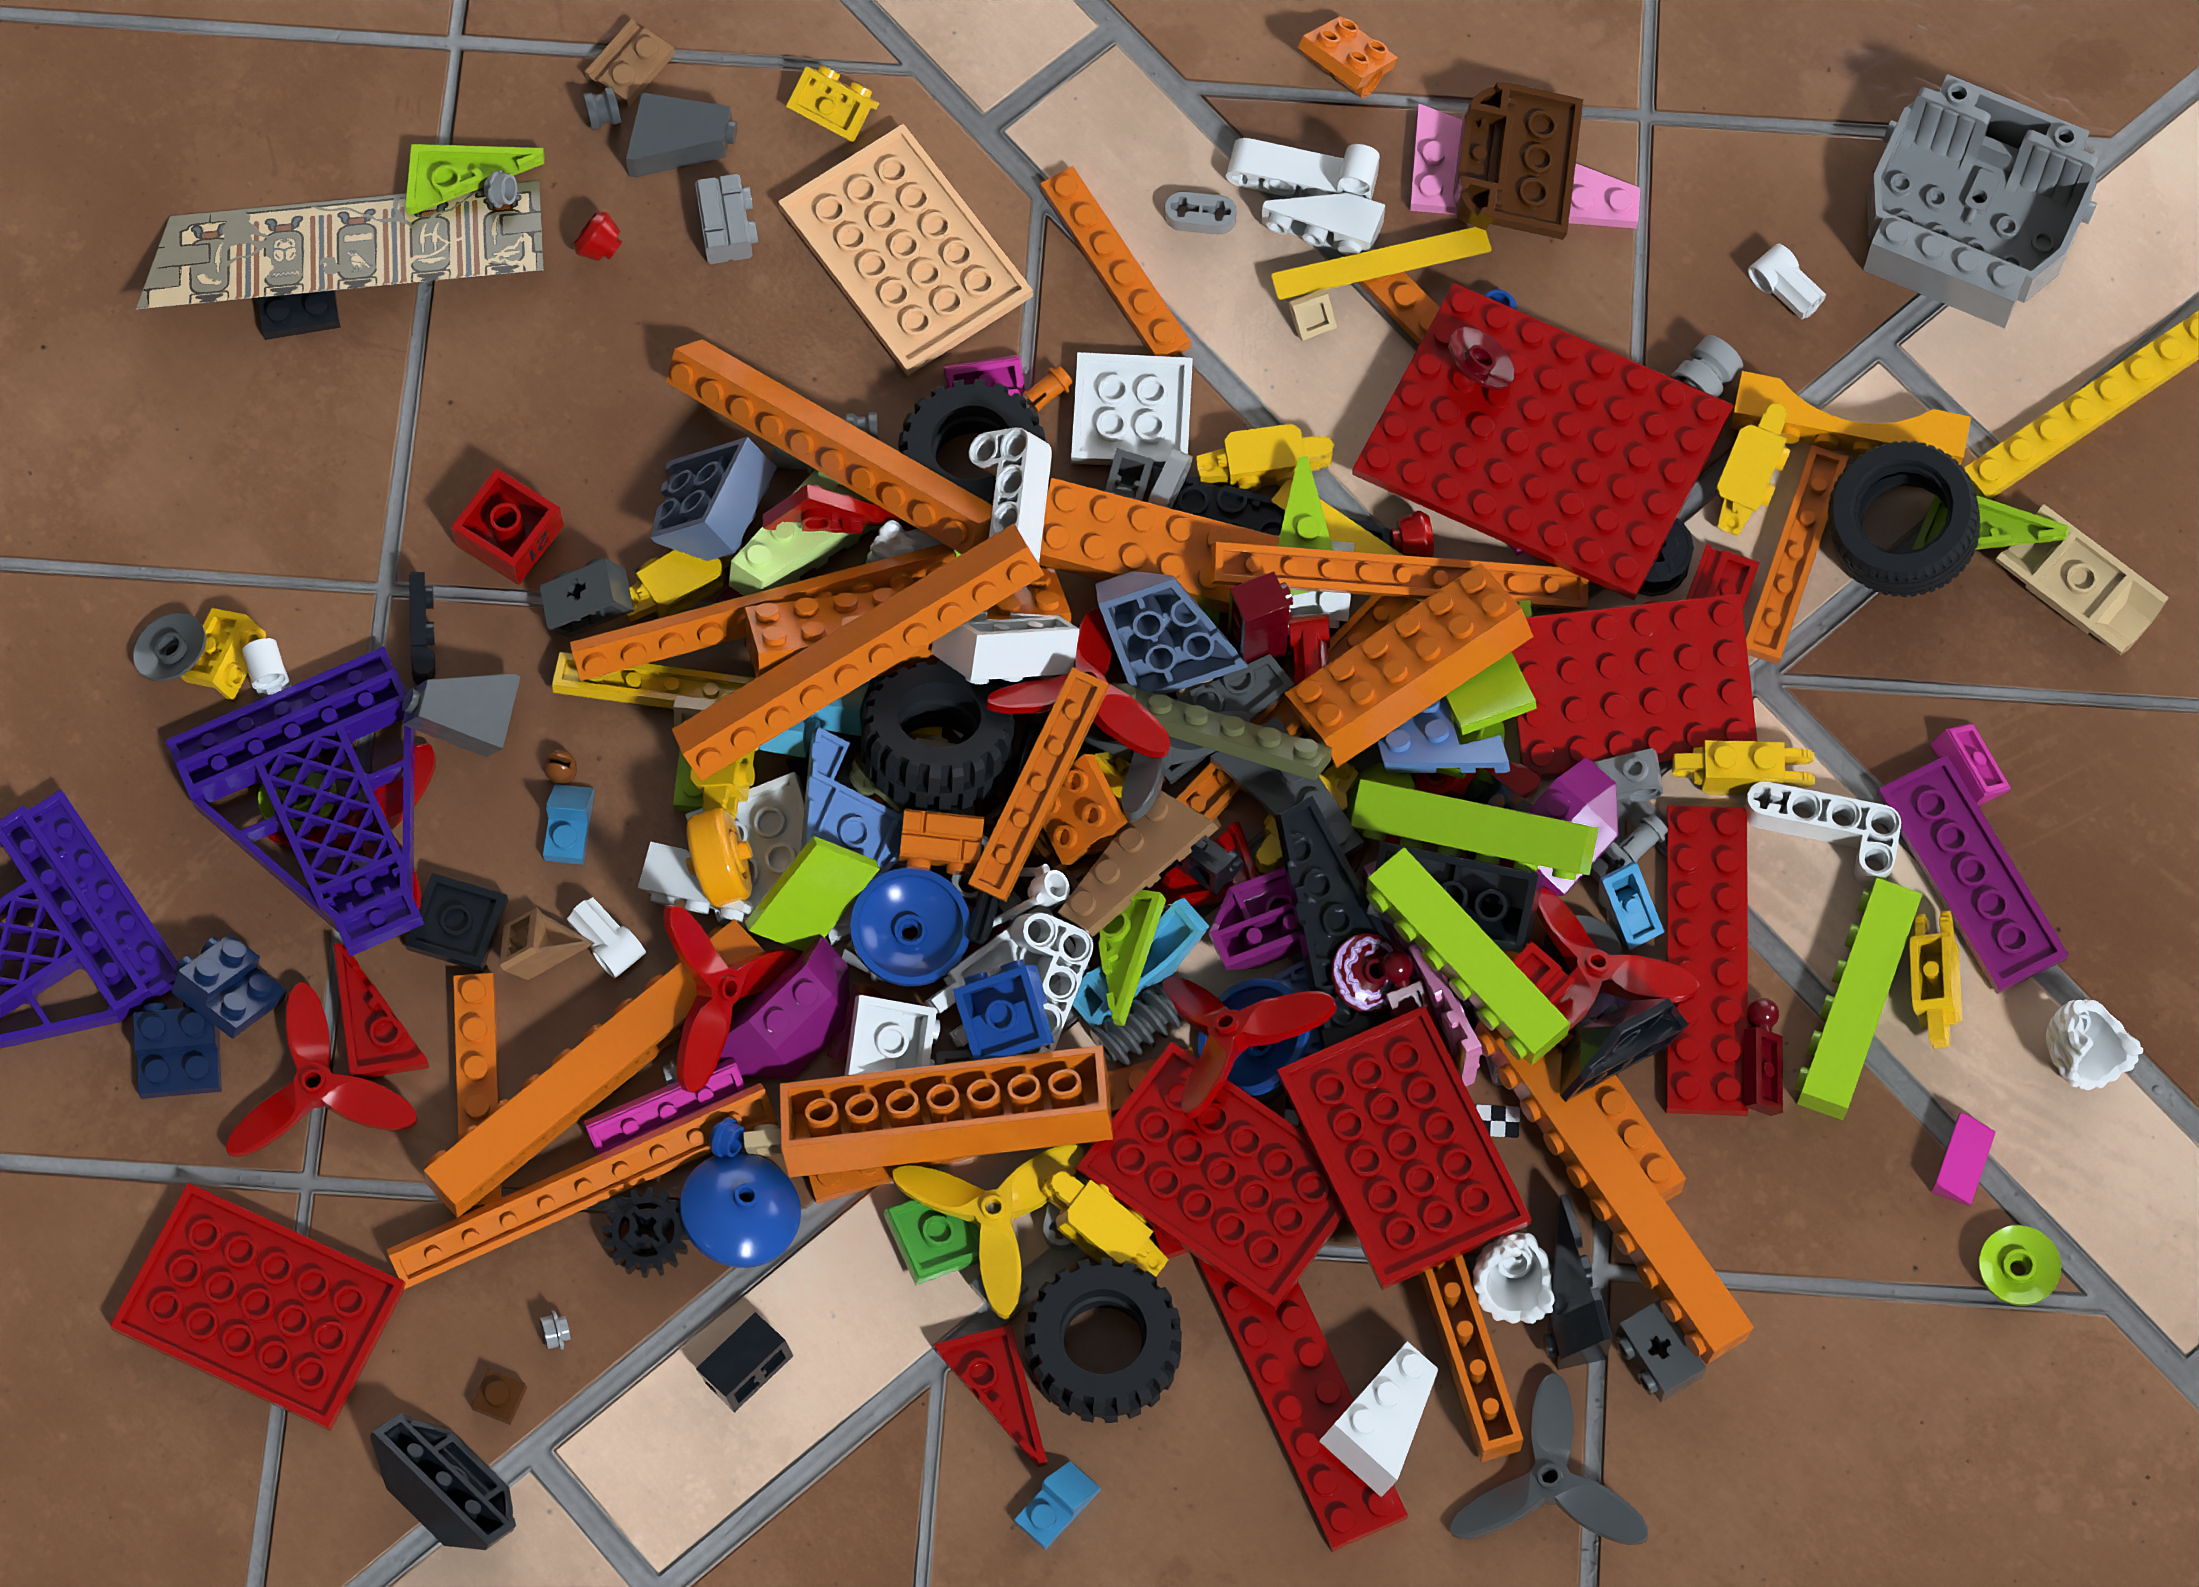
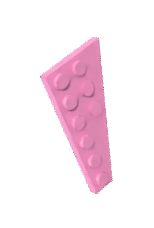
M1418 104L1410 211L1457 214L1453 190L1463 120L1422 104ZM1576 164L1569 223L1637 229L1640 188Z
M1377 861L1363 866L1361 880L1366 890L1368 877L1375 872ZM1383 920L1385 930L1396 949L1406 953L1412 960L1413 971L1411 978L1413 980L1422 978L1425 981L1448 1052L1465 1086L1475 1083L1477 1068L1480 1067L1479 1058L1482 1055V1045L1465 1017L1460 1001L1457 997H1454L1447 985L1449 984L1448 977L1441 970L1434 971L1425 962L1421 955L1423 950L1413 940L1407 942L1400 936L1394 925Z

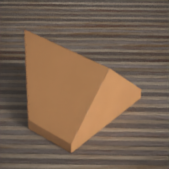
M538 907L504 925L499 965L505 972L530 980L595 943L541 913Z

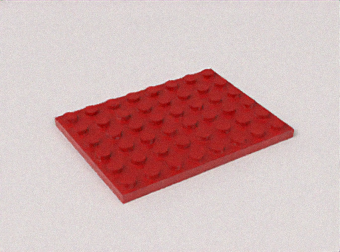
M1453 283L1353 466L1352 475L1635 601L1655 559L1661 551L1669 532L1721 435L1734 405ZM1462 327L1478 329L1490 335L1504 348L1514 366V379L1507 388L1500 390L1485 388L1462 373L1452 359L1448 348L1449 337L1456 329Z

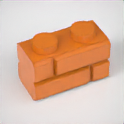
M904 809L898 862L907 863L906 868L930 871V866L934 865L946 867V873L970 875V870H975L981 856L984 817Z

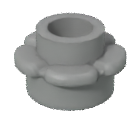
M502 170L494 171L484 184V194L493 203L494 207L501 208L503 204H512L517 196L515 177L512 174H506Z
M552 1310L551 1315L540 1318L541 1330L547 1350L557 1347L560 1348V1351L563 1350L564 1341L571 1340L566 1317H557L556 1311Z

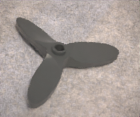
M1243 711L1217 712L1227 716L1239 717L1243 721L1252 723L1251 716ZM1094 722L1083 743L1117 755L1130 763L1122 788V808L1124 816L1131 821L1138 820L1150 810L1160 793L1166 769L1174 764L1200 759L1216 752V750L1169 736L1171 741L1170 750L1165 757H1147L1124 746L1103 732Z
M1551 1373L1540 1383L1532 1410L1531 1439L1536 1464L1529 1473L1482 1494L1464 1507L1453 1519L1450 1532L1453 1537L1458 1539L1481 1537L1519 1521L1545 1504L1557 1505L1577 1524L1601 1537L1620 1544L1640 1545L1646 1542L1648 1539V1528L1643 1517L1622 1497L1598 1482L1570 1473L1568 1465L1574 1438L1571 1397L1562 1377L1556 1373ZM1549 1479L1556 1480L1553 1483H1546Z

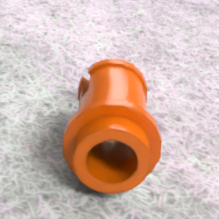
M1061 366L1055 369L1049 368L1047 370L1048 375L1028 391L1022 393L1026 401H1031L1028 404L1037 413L1062 392L1065 394L1069 392V386L1073 384V381Z

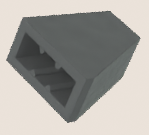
M642 92L626 156L629 176L640 177L725 158L728 144L735 143L738 123L732 121L731 107Z
M502 674L426 680L409 689L402 703V709L405 711L402 725L487 757L503 749L521 676Z

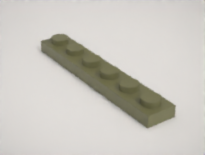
M1115 681L1112 684L1132 696L1162 724L1170 737L1314 781L1331 761L1332 747L1316 743L1314 740L1302 739L1280 732L1275 728L1263 727L1243 721L1239 717L1213 712L1199 705H1190L1171 699L1166 695L1154 694L1135 688L1130 684Z

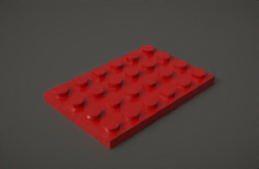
M1741 594L1526 617L1533 638L1513 650L1512 654L1536 700L1537 709L1515 716L1521 765L1530 767L1538 775L1566 772L1586 757L1592 762L1653 748L1657 752L1658 761L1660 762L1673 760L1674 754L1693 753V748L1703 747L1705 740L1758 742Z
M1425 1005L1277 1069V1076L1381 1290L1531 1224L1532 1218Z
M1171 1041L1112 1119L1113 1140L1096 1141L1075 1168L1076 1173L1087 1181L1092 1180L1096 1184L1106 1185L1109 1188L1108 1191L1117 1202L1138 1214L1147 1223L1276 1311L1345 1218V1214L1306 1134L1226 1079L1223 1087L1205 1111L1194 1119H1187L1182 1110L1181 1101L1187 1080L1198 1059Z
M187 1183L115 1315L110 1328L123 1336L331 1431L396 1308L406 1283L401 1279Z

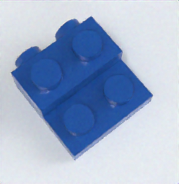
M1023 959L1000 966L1002 971L1000 974L988 977L987 972L977 973L964 978V986L953 989L974 1061L1015 1056L1054 1043L1043 1006L1048 1004L1037 965H1025Z

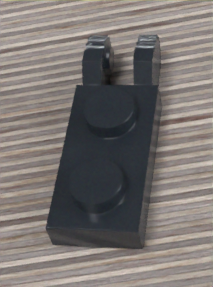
M411 572L409 574L411 668L413 681L419 685L426 680L435 679L436 676L435 653L427 647V645H435L434 622H426V609H434L433 585L425 586V572Z

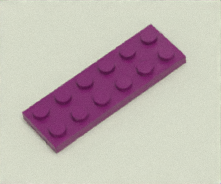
M1948 755L1878 788L1876 794L1882 804L1892 807L1898 812L1901 818V836L1946 911H1951L1955 926L1996 994L2067 959L2068 952Z

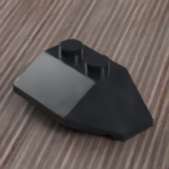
M1669 998L1634 1000L1620 1008L1613 1004L1605 1009L1596 1018V1021L1593 1022L1590 1018L1583 1020L1572 1029L1571 1034L1573 1038L1562 1049L1560 1096L1566 1102L1667 1048L1689 1024Z
M399 1413L372 1431L370 1438L386 1489L443 1546L487 1550L514 1530L516 1523L515 1518H513L510 1488L452 1431L427 1422L411 1420V1416Z

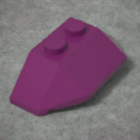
M1587 757L1559 776L1528 811V813L1599 827L1592 865L1619 836L1617 784ZM1500 858L1499 865L1513 868L1515 860ZM1538 866L1537 873L1544 874L1542 886L1548 888L1557 896L1566 895L1583 876V874H1577L1576 880L1572 881L1553 877V868Z
M1285 867L1228 889L1209 932V936L1225 970L1258 969L1302 952Z
M823 936L817 938L731 1021L729 1035L719 1059L720 1062L734 1058L741 1076L794 1078L851 1023L848 965Z

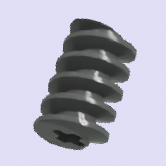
M1154 984L1155 993L1149 990L1142 992V1002L1136 999L1132 1001L1125 1026L1115 1025L1113 1019L1107 1018L1103 1021L1104 1031L1098 1027L1090 1030L1097 1046L1103 1045L1105 1058L1110 1063L1114 1064L1116 1060H1119L1125 1066H1129L1128 1051H1132L1141 1057L1143 1056L1140 1046L1142 1041L1154 1048L1156 1043L1153 1033L1157 1032L1162 1037L1167 1038L1169 1037L1166 1028L1168 1022L1177 1029L1182 1027L1175 1006L1158 985Z

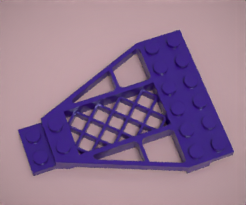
M384 646L165 740L195 809L339 932L350 957L424 925L422 916L413 899L415 729L404 726V760L371 774L363 771L352 747L355 740L404 719L405 711L402 709V703L407 692ZM329 751L337 752L331 766L315 762L317 757ZM346 757H348L355 773L341 769ZM292 767L300 768L294 782L278 778L280 773ZM310 771L325 775L320 789L304 785ZM403 777V846L398 847L374 792L377 788ZM335 779L351 783L345 797L330 793ZM255 783H261L265 786L275 813L264 821L238 831L208 804ZM274 787L289 791L283 805ZM361 787L369 804L355 800ZM299 795L314 799L308 813L292 809ZM324 802L340 806L334 820L318 816ZM349 810L365 814L359 828L344 824ZM288 818L303 822L297 835H295ZM375 818L383 835L369 831ZM312 826L328 830L322 844L306 840ZM278 831L284 832L307 880L308 887H303L252 842ZM338 833L354 837L348 851L332 847ZM363 841L380 845L373 859L357 855ZM389 848H390V851H391L392 854L386 856V854H387V852H388V850H389ZM302 849L317 853L311 867H309ZM327 857L342 861L336 875L320 871ZM352 864L361 866L360 868L349 872ZM316 881L323 882L324 884L318 886Z
M62 789L31 809L27 810L25 805L0 820V847L6 851L26 881L0 898V931H3L0 940V974L4 959L24 962L19 980L0 977V986L11 988L0 995V1018L22 1004H30L43 1022L40 1026L0 1034V1049L121 1022L143 1008L144 1005L151 1003L173 989L177 976L174 972L178 961ZM23 907L37 909L33 927L14 924L18 910ZM45 912H47L59 931L41 929ZM11 933L30 936L26 954L7 951ZM39 937L58 940L54 958L34 955ZM67 942L71 951L63 955ZM32 964L46 966L29 977ZM78 969L85 970L109 1005V1008L103 1012L51 1023L37 1003V996Z

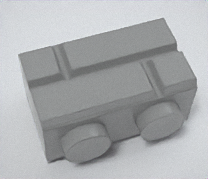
M738 174L720 176L719 179L713 177L697 180L695 185L708 263L716 264L728 262L731 259L736 261L751 258L753 256L751 244L759 242L755 220L747 221L746 210L753 209L750 187L742 188L741 178Z

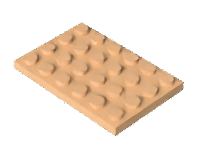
M904 124L778 201L781 212L907 376L1033 297V289Z

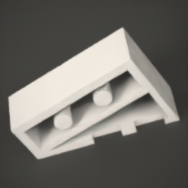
M984 611L932 642L931 654L964 675L966 681L974 684H987L989 679L1020 682L1023 680V677L1033 676L1040 679H1051L1057 677V675L1070 673L1071 668L1074 667L1079 628L1056 615L1010 613V619L997 620L987 619V612Z
M1408 1341L1319 1441L1380 1497L1398 1480L1438 1372V1368Z

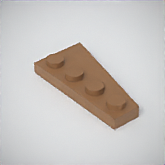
M1160 790L1154 804L1143 817L1135 821L1128 820V823L1122 827L1058 913L1064 920L1083 929L1091 937L1095 936L1132 904L1131 898L1146 886L1148 888L1152 887L1161 879L1159 874L1176 859L1181 862L1192 852L1191 846L1204 835L1209 838L1218 830V827L1212 820Z

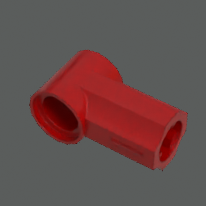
M1328 613L1292 615V620L1289 621L1291 650H1294L1296 685L1329 664L1327 648H1330Z

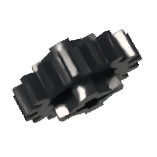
M647 1187L643 1197H639L636 1190L633 1189L631 1190V1201L626 1202L619 1197L616 1199L619 1211L608 1210L606 1213L608 1220L612 1223V1225L602 1226L604 1236L610 1237V1239L604 1242L606 1251H616L612 1256L615 1265L626 1261L625 1270L627 1274H631L638 1267L641 1269L643 1278L648 1277L651 1268H656L660 1276L664 1275V1264L668 1262L676 1268L679 1264L675 1255L677 1253L687 1255L688 1253L687 1245L682 1242V1240H689L681 1224L679 1199L669 1204L670 1197L665 1190L657 1198L654 1197L652 1187ZM646 1208L655 1209L654 1211H640ZM626 1221L629 1226V1232L624 1236V1241L621 1242V1228ZM673 1223L674 1236L669 1244L665 1236L666 1232L671 1229L670 1225ZM638 1224L642 1228L645 1227L648 1231L654 1229L657 1241L646 1234L641 1236ZM641 1254H655L649 1257L639 1256Z

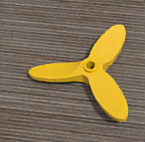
M1076 1144L1056 1146L1046 1150L1018 1167L997 1190L985 1191L948 1173L922 1166H900L893 1170L892 1175L898 1189L908 1197L935 1211L977 1225L980 1230L979 1261L984 1290L992 1310L999 1317L1008 1319L1015 1313L1019 1305L1022 1282L1019 1246L1012 1228L1014 1220L1049 1202V1198H1045L1041 1190L1045 1179H1049L1051 1175H1055L1060 1170L1062 1172L1066 1171L1067 1174L1070 1173L1071 1177H1076L1075 1168L1083 1159L1084 1150ZM993 1211H997V1212H998V1213H996V1214H990V1213L993 1212Z

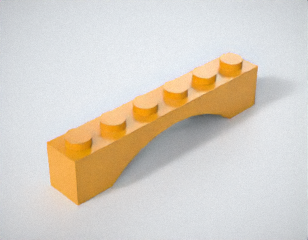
M1742 371L1730 428L1739 431L1750 424L1758 427L1761 417L1765 413L1764 410L1767 409L1766 407L1770 406L1771 403H1781L1787 409L1786 412L1788 414L1786 416L1787 419L1784 420L1785 424L1780 436L1787 438L1786 443L1788 444L1801 442L1830 451L1841 450L1851 452L1855 456H1859L1860 454H1865V451L1869 449L1873 450V447L1877 445L1879 447L1883 446L1882 444L1884 443L1892 444L1894 441L1898 443L1907 441L1910 443L1911 441H1917L1919 444L1922 442L1926 443L1927 446L1932 445L1936 449L1940 448L1945 454L1951 455L1952 459H1956L1959 465H1961L1965 454L1971 416L1932 409L1916 417L1897 422L1864 423L1849 421L1829 415L1811 406L1792 392L1780 378Z

